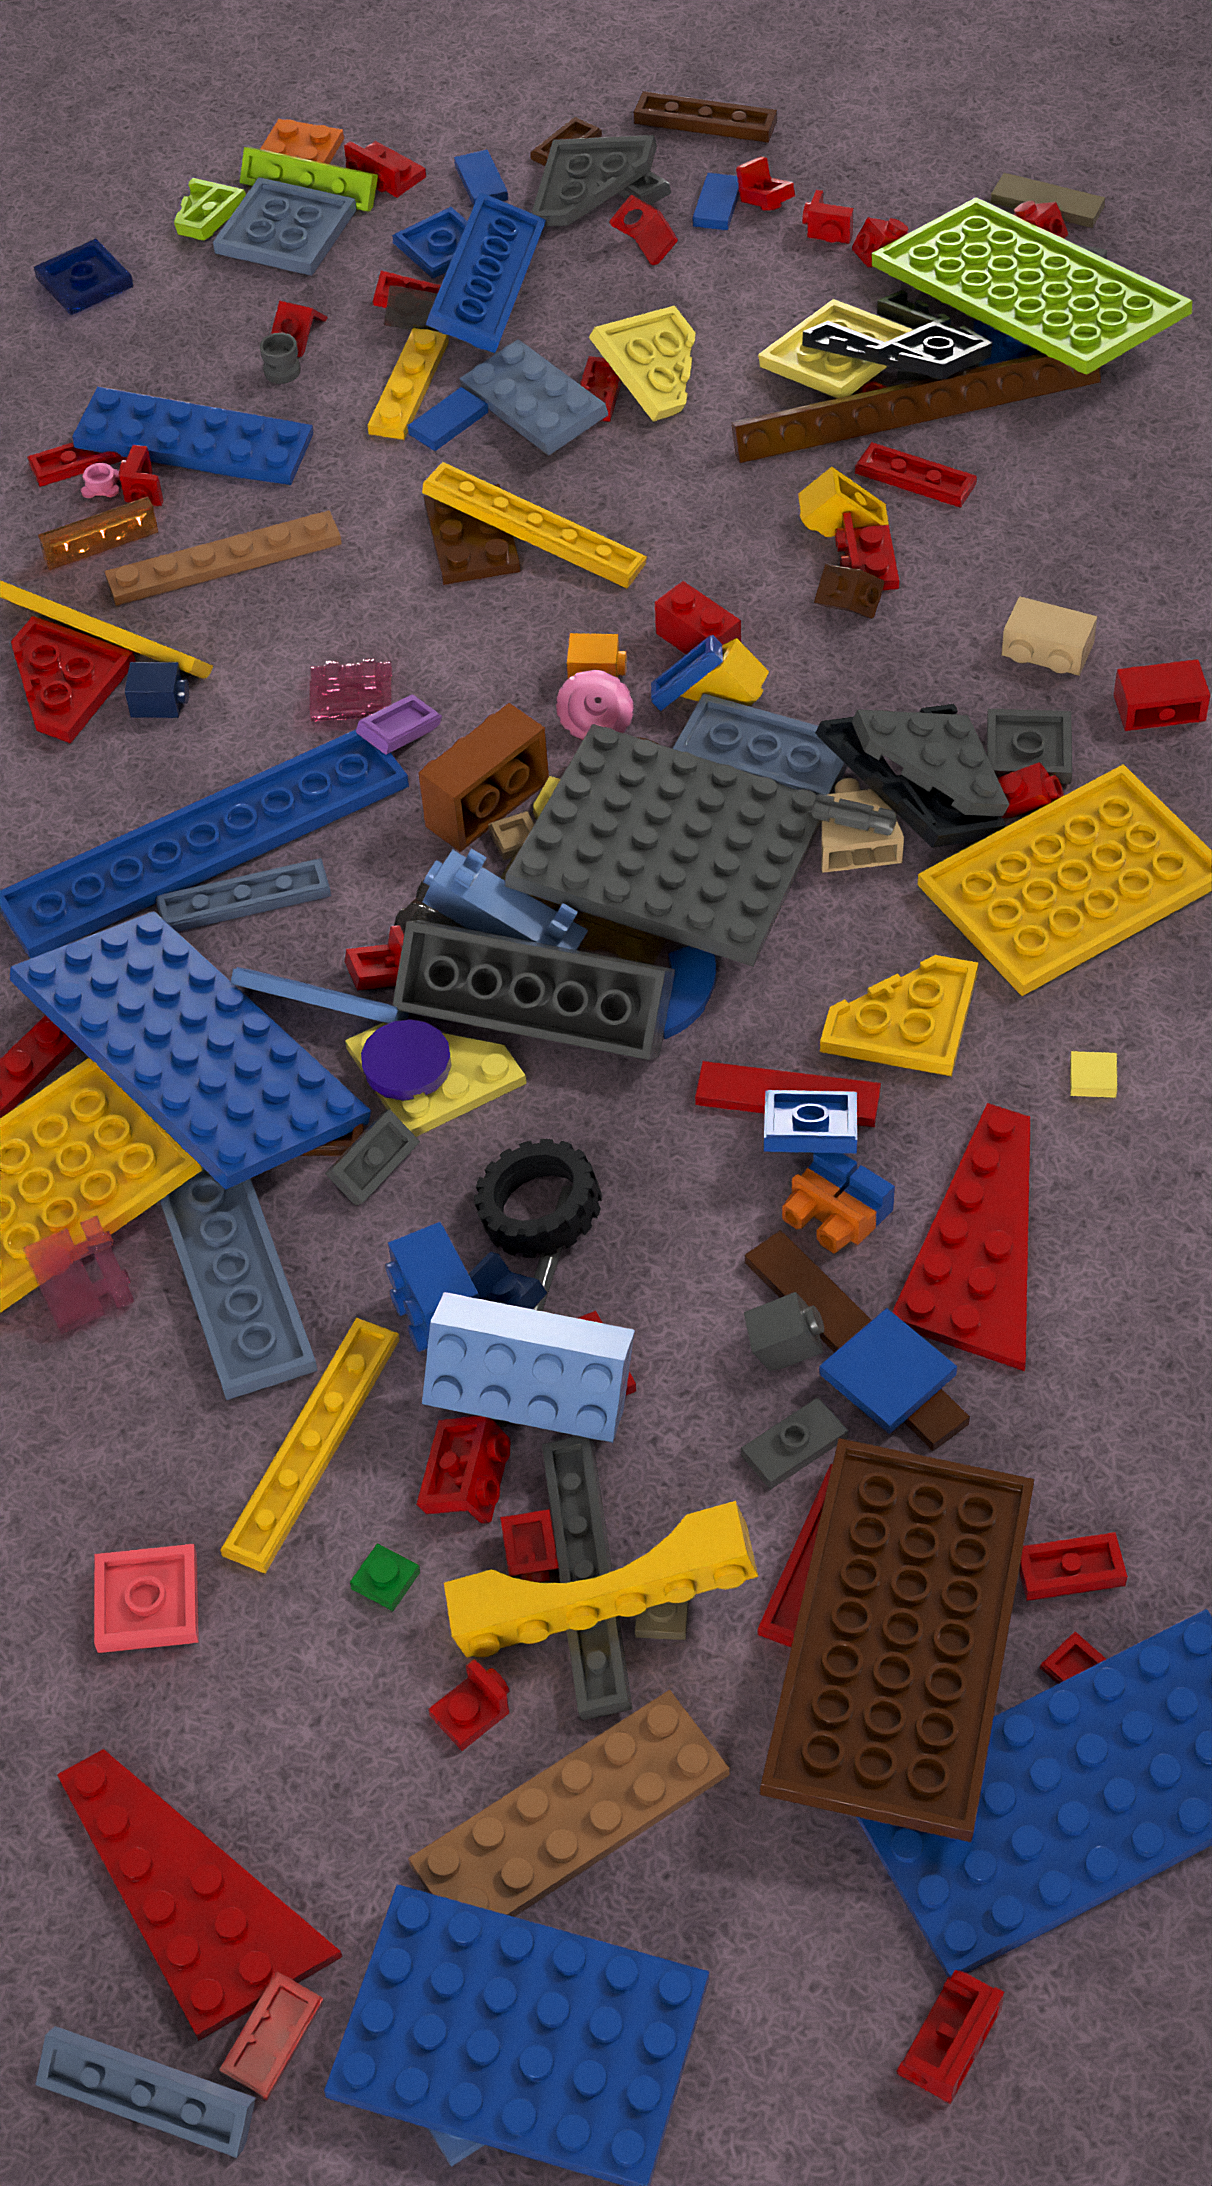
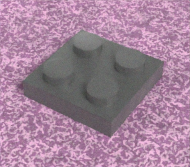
M988 709L987 757L997 778L1040 762L1050 776L1055 775L1061 784H1071V711Z

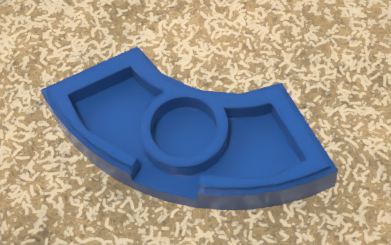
M691 946L668 953V962L670 968L675 969L663 1035L664 1039L686 1029L705 1010V1006L712 995L716 983L714 954Z

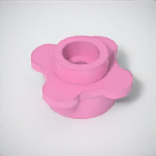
M95 463L85 469L82 476L85 486L81 489L83 497L93 498L94 496L104 495L106 497H114L119 493L117 480L120 478L117 469H113L106 463Z

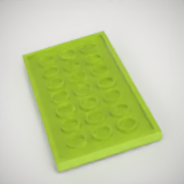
M977 197L872 253L873 267L1086 375L1192 314L1193 300Z

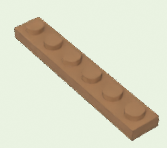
M328 510L123 565L104 572L115 605L117 606L341 545L342 542L331 512Z

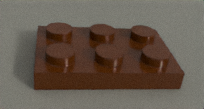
M494 484V486L500 488V484ZM424 496V505L443 585L521 572L513 535L430 496Z

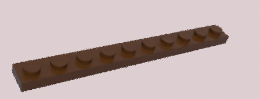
M1044 353L959 371L952 374L948 379L927 378L731 422L735 456L739 463L1100 383V367L1086 375L1054 358H1050Z

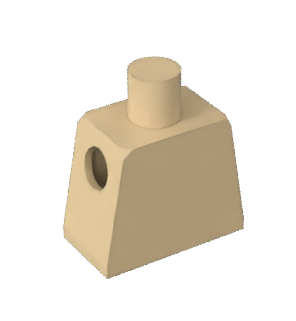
M853 778L840 780L834 787L835 794H827L828 796L835 797V802H839L841 798L874 806V811H878L879 808L891 810L872 789L861 790L859 782ZM830 818L829 822L822 821V873L903 862L904 836L897 821L893 833L889 836L874 833V828L871 827L869 831L835 824V819Z

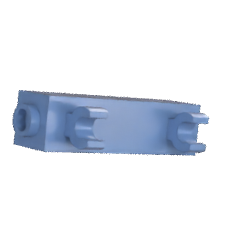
M472 848L467 858L452 849L444 863L437 860L434 862L423 883L430 887L422 902L469 930L573 950L578 949L588 931L573 921L578 912L566 904L562 903L557 912L526 893L505 887V880L482 867L487 857Z

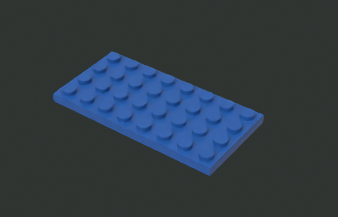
M154 911L18 963L10 968V981L225 1190L350 1133L360 1123L364 1126L369 1124L371 1110L241 990L234 984H230L229 979Z
M1207 1609L994 1716L971 1842L856 1817L947 1977H951L954 1970L967 1973L1212 1846V1616Z

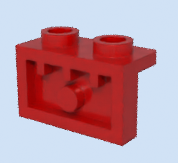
M351 141L344 145L346 167L378 175L376 189L380 192L386 191L398 198L426 178L425 167L377 141L372 142L365 148Z
M851 512L842 513V528H835L836 550L845 554L840 556V566L859 569L884 581L883 590L899 589V576L889 525L853 528Z
M471 1416L438 1420L416 1505L425 1514L468 1511L479 1523H491L495 1505L500 1497V1485L506 1461L510 1456V1438L488 1417Z

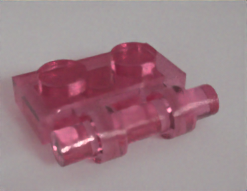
M375 658L363 659L362 663L340 664L339 660L326 661V665L310 667L309 711L311 721L366 718L393 704L392 661L376 662Z
M97 1215L80 1222L87 1239L75 1245L68 1229L64 1228L22 1247L60 1334L105 1315L98 1297L106 1293H111L117 1308L124 1307L135 1301L128 1287L131 1280L127 1270H121L111 1248V1245L114 1244L113 1238L109 1230L104 1232ZM90 1254H94L104 1277L92 1283L81 1261V1258Z

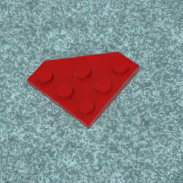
M32 616L11 640L36 731L70 744L127 675L130 662H135L134 653L130 650Z

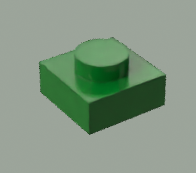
M377 1543L350 1581L351 1589L394 1611L420 1574V1568L418 1564Z

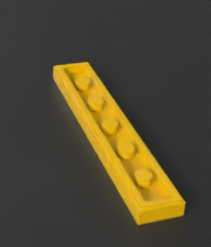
M442 462L423 482V494L626 589L646 565L647 556L445 462Z
M0 580V598L159 662H178L180 670L199 678H207L212 671L213 665Z
M356 1317L220 1549L223 1557L266 1574L400 1340L399 1333Z

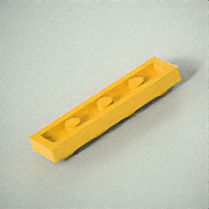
M412 329L367 425L370 435L405 440L408 433V425L413 422L449 343L448 335L428 329Z

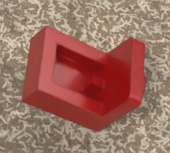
M760 156L736 168L740 198L743 203L760 206L762 210L769 211L780 208L782 202L795 197L793 182L770 177L768 159L766 157Z
M816 190L811 203L806 202L803 210L802 223L808 225L807 237L831 243L850 244L853 236L854 208L824 204V191Z
M1028 201L1014 209V216L1063 239L1068 236V231L1057 202L1035 204L1034 201Z
M867 217L852 245V250L867 267H873L872 253L907 235L908 227L903 222L893 218L885 221Z
M132 445L127 459L122 460L119 469L124 500L137 506L153 505L162 507L164 500L159 477L153 474L148 447Z
M1040 762L997 778L1009 802V806L1002 818H1012L1036 808L1044 807L1064 796L1059 779L1055 775L1050 776Z
M400 925L390 927L388 944L346 949L344 962L357 991L396 986L404 933Z
M550 1509L500 1517L509 1576H519L522 1580L537 1583L550 1581L549 1571L559 1570Z

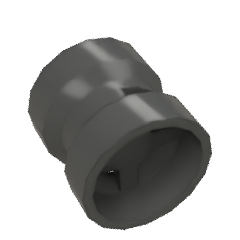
M274 333L265 337L260 343V353L264 361L263 371L266 379L276 384L292 382L299 376L301 369L297 358L298 348L295 338L286 333Z

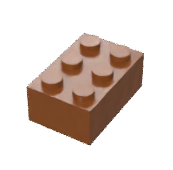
M508 703L496 713L489 715L481 725L468 735L459 738L451 748L438 758L429 761L418 772L425 827L461 852L489 830V823L503 819L544 787L549 778L545 727Z

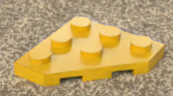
M934 955L921 961L920 968L902 977L897 973L869 987L867 994L849 1003L844 999L830 1006L820 1039V1052L952 1077L978 974V962Z

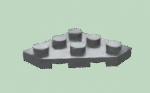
M654 135L553 140L532 214L546 219L544 227L568 226L651 171L657 148Z
M857 710L852 724L866 753L877 760L884 755L903 767L901 775L928 792L935 787L954 799L951 806L965 815L1003 817L1009 802L968 715Z

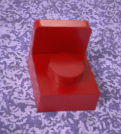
M475 1659L466 1665L468 1678L428 1709L429 1716L461 1751L510 1713L507 1694L510 1692L508 1685L495 1669L489 1668L486 1671Z

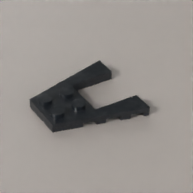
M903 290L877 300V315L915 328L910 332L883 342L836 323L826 321L804 330L802 337V346L920 373L938 380L948 379L956 372L972 368L975 364L990 358L992 354L991 341L965 326L960 327V331L951 326L950 317L943 313L939 314L938 318L929 313V305L921 300H916L915 304L907 300L908 293Z
M955 704L921 708L920 712L953 715L957 714L958 710ZM854 717L820 722L815 732L817 737L932 848L979 841L1006 826L1001 816L965 815L951 806L954 799L935 787L928 792L903 775H896L883 756L877 760L863 750L852 724Z

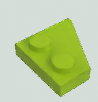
M192 178L188 184L191 191L190 195L183 197L180 204L181 210L177 212L174 220L178 235L203 241L210 238L232 216L246 196L244 189Z

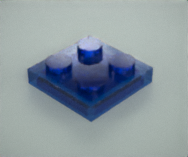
M96 238L34 266L36 279L70 315H74L134 287L132 275Z

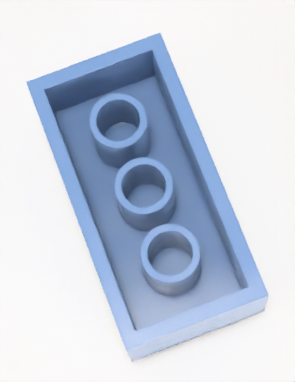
M444 1292L430 1322L422 1404L613 1443L624 1411L635 1330Z

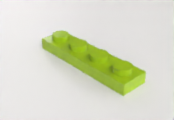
M244 147L239 183L253 186L260 177L354 198L356 209L371 211L374 205L378 175L253 147Z

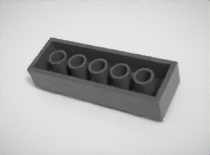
M423 920L407 921L392 1006L397 1007V1010L651 1060L659 1057L661 1052L675 969Z

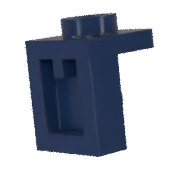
M489 1252L469 1273L479 1293V1299L533 1309L547 1294V1291L538 1279L511 1272L498 1253Z

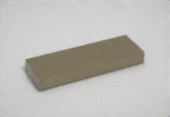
M1003 173L991 193V203L1014 209L1028 201H1034L1035 204L1057 202L1064 221L1093 228L1105 207V197L1008 173Z

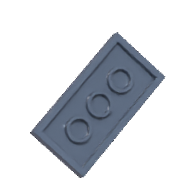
M519 339L505 346L501 351L459 378L462 388L488 403V409L548 456L608 416L606 404Z
M704 693L673 747L675 750L688 752L716 763L730 765L735 769L760 777L771 778L777 783L797 790H810L816 795L834 794L836 783L842 779L848 767L815 734L818 728L817 725Z

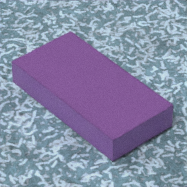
M411 694L360 720L356 733L387 755L433 731L440 725L442 716Z

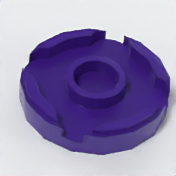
M411 1019L394 1021L378 1028L366 1040L361 1052L363 1073L370 1087L386 1098L401 1101L414 1099L413 1095L425 1092L426 1096L436 1091L447 1079L452 1066L449 1043L442 1032L427 1022Z

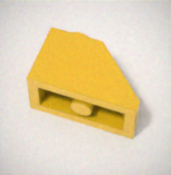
M830 467L798 493L802 522L808 529L816 530L825 537H834L835 528H842V513L851 512L853 528L889 525L886 504L833 467Z
M736 638L722 645L723 662L680 697L699 702L704 693L750 706L762 695V685L769 671Z

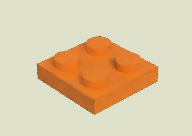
M278 119L260 149L330 164L344 140L343 129L296 122L290 119Z

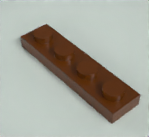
M646 91L642 92L634 110V124L769 143L777 123V110Z

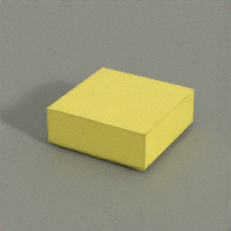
M1071 1051L1070 1096L1116 1098L1117 1053Z

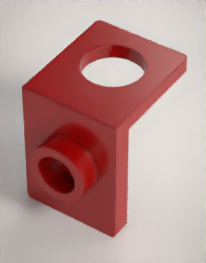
M633 195L629 196L609 220L611 226L636 240L651 265L659 264L678 242V238L662 213ZM634 209L642 211L639 221L631 225L624 223V218L628 212Z
M279 300L271 334L286 333L293 336L297 342V357L301 358L305 353L313 319L325 322L328 317L313 308Z

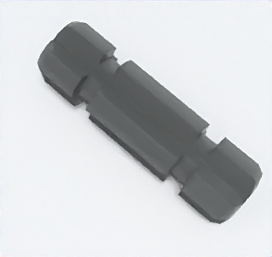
M818 794L814 800L812 816L815 819L829 822L830 818L835 819V824L869 831L871 827L874 828V833L886 836L891 835L894 831L897 815L893 810L879 808L878 811H874V806L841 798L839 802H835V797Z

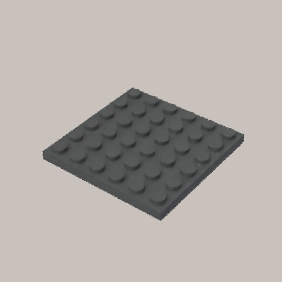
M592 724L507 871L505 887L560 905L564 903L573 909L754 967L822 820L815 819L812 816V807L817 795L810 790H797L777 783L768 777H760L735 769L730 765L716 763L688 752H681L656 744L650 740H643L617 732L612 728Z

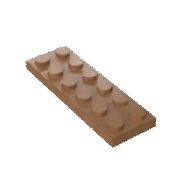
M668 1690L408 1858L409 1865L428 1893L515 1917L729 1776L730 1768L671 1690Z

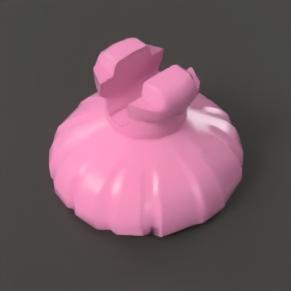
M600 670L579 672L575 676L569 677L559 689L556 704L560 723L566 730H570V735L584 740L592 724L612 728L617 732L624 733L632 721L634 709L633 699L626 685L620 682L619 678Z

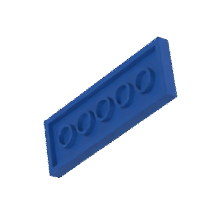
M479 192L426 325L437 329L442 334L451 335L466 341L476 348L496 353L546 219Z
M97 387L72 438L74 448L100 453L108 451L118 452L122 457H128L132 445L147 446L151 462L238 478L291 485L313 436V425Z

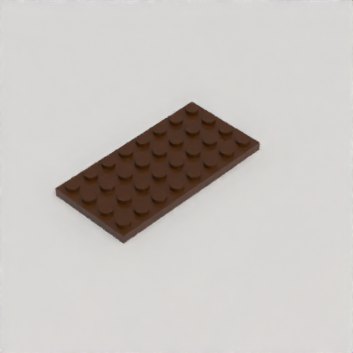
M838 1438L759 1795L962 1841H972L1035 1479Z

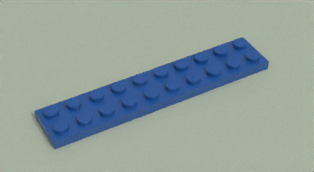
M353 730L0 890V912L29 959L37 957L155 904L156 898L159 895L188 889L409 787L408 775L391 753L385 755L358 735L356 730Z

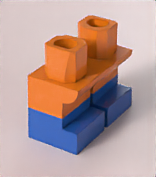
M813 1153L811 1165L802 1175L797 1174L792 1178V1193L782 1206V1219L795 1229H802L813 1217L823 1222L817 1229L816 1239L821 1246L835 1254L850 1241L859 1245L893 1211L895 1186L862 1165L857 1169V1162L843 1153Z

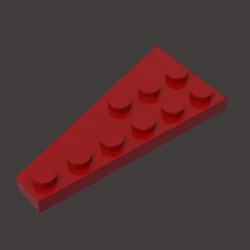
M987 1103L892 1313L921 1336L1025 1371L1030 1116Z
M104 1749L57 1774L62 1787L198 2041L253 2010L276 1971L299 1983L342 1958L341 1951Z

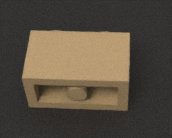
M1019 596L1004 628L1002 656L1010 657L1018 663L1029 662L1048 667L1056 673H1071L1080 676L1094 644L1097 616Z

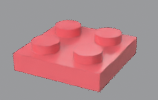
M194 1544L94 1554V1645L97 1653L199 1643L197 1552Z

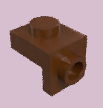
M825 564L814 603L828 608L854 612L872 619L875 617L881 599L884 581L859 569Z

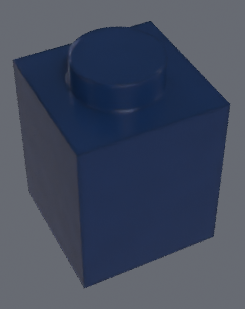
M130 662L125 687L130 717L179 718L181 704H187L189 701V683L187 679H182L178 662Z

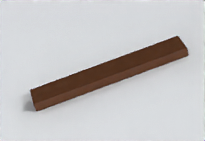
M781 1230L745 1254V1264L779 1298L796 1292L809 1307L814 1305L818 1309L825 1329L823 1333L819 1334L820 1339L834 1353L872 1321ZM940 1389L907 1418L904 1423L934 1451L967 1427L970 1422V1416L949 1395Z

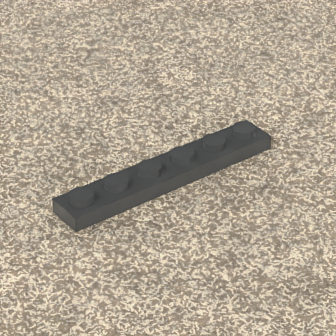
M574 1436L542 1444L560 1583L596 1578L612 1572L593 1440L591 1438ZM619 1616L598 1621L596 1625L585 1630H567L577 1709L582 1720L632 1710Z

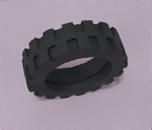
M540 1139V1143L532 1144L531 1141L520 1143V1148L511 1151L509 1148L500 1154L501 1159L496 1163L491 1161L484 1169L486 1175L484 1178L479 1177L476 1189L478 1195H474V1203L483 1227L496 1247L502 1245L504 1252L515 1256L518 1252L522 1253L523 1257L535 1258L536 1253H544L547 1256L557 1253V1248L564 1245L566 1248H569L577 1242L576 1238L581 1233L586 1235L592 1228V1219H597L600 1214L601 1208L598 1201H602V1193L592 1165L580 1149L574 1151L572 1144L565 1141L556 1144L553 1142V1139ZM557 1176L566 1178L573 1183V1189L566 1202L551 1214L539 1219L522 1221L510 1218L503 1213L504 1205L510 1195L522 1184L537 1177Z

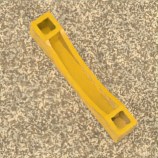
M736 1501L686 1514L675 1529L648 1553L620 1569L596 1578L570 1583H537L512 1578L490 1569L444 1582L452 1638L466 1658L472 1656L488 1657L496 1654L504 1647L519 1643H538L545 1640L551 1634L569 1629L585 1630L596 1625L598 1621L619 1615L624 1617L636 1616L644 1612L648 1607L666 1602H686L696 1594L717 1588L733 1589L742 1585L745 1580L758 1577L747 1523Z

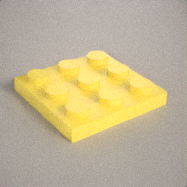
M832 299L759 353V363L761 368L832 397L842 398L852 395L888 366L802 346L804 330L830 321L886 342L913 329Z

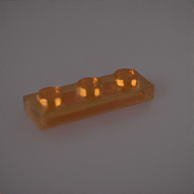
M145 497L38 534L44 561L48 569L52 570L158 533L153 505L149 498Z

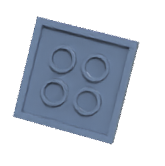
M259 177L213 241L215 254L312 276L356 212L355 199Z

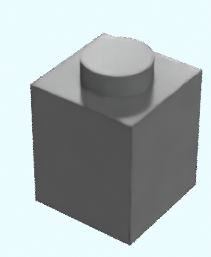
M796 1292L744 1312L752 1353L769 1371L779 1370L823 1353L819 1335L825 1330L822 1317L814 1305L809 1307Z

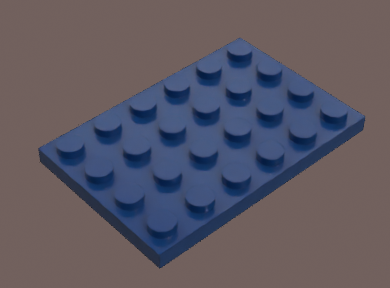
M397 1884L324 2089L327 2099L619 2185L650 2186L708 1986L709 1971Z

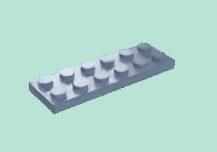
M202 1167L203 1170L162 1198L160 1204L226 1400L318 1371L316 1360L251 1178L225 1190Z

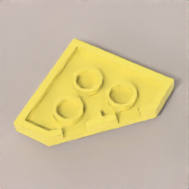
M675 306L594 327L589 339L652 421L667 418L682 411L687 401L685 389L686 383L690 378L692 364L690 353L696 333Z
M383 1022L345 1040L346 1049L362 1073L361 1052L366 1040L378 1028L389 1023ZM442 1033L449 1043L452 1066L447 1079L436 1091L426 1096L425 1092L413 1095L414 1099L404 1101L386 1098L378 1092L376 1094L386 1109H390L417 1137L526 1084V1075L505 1045Z

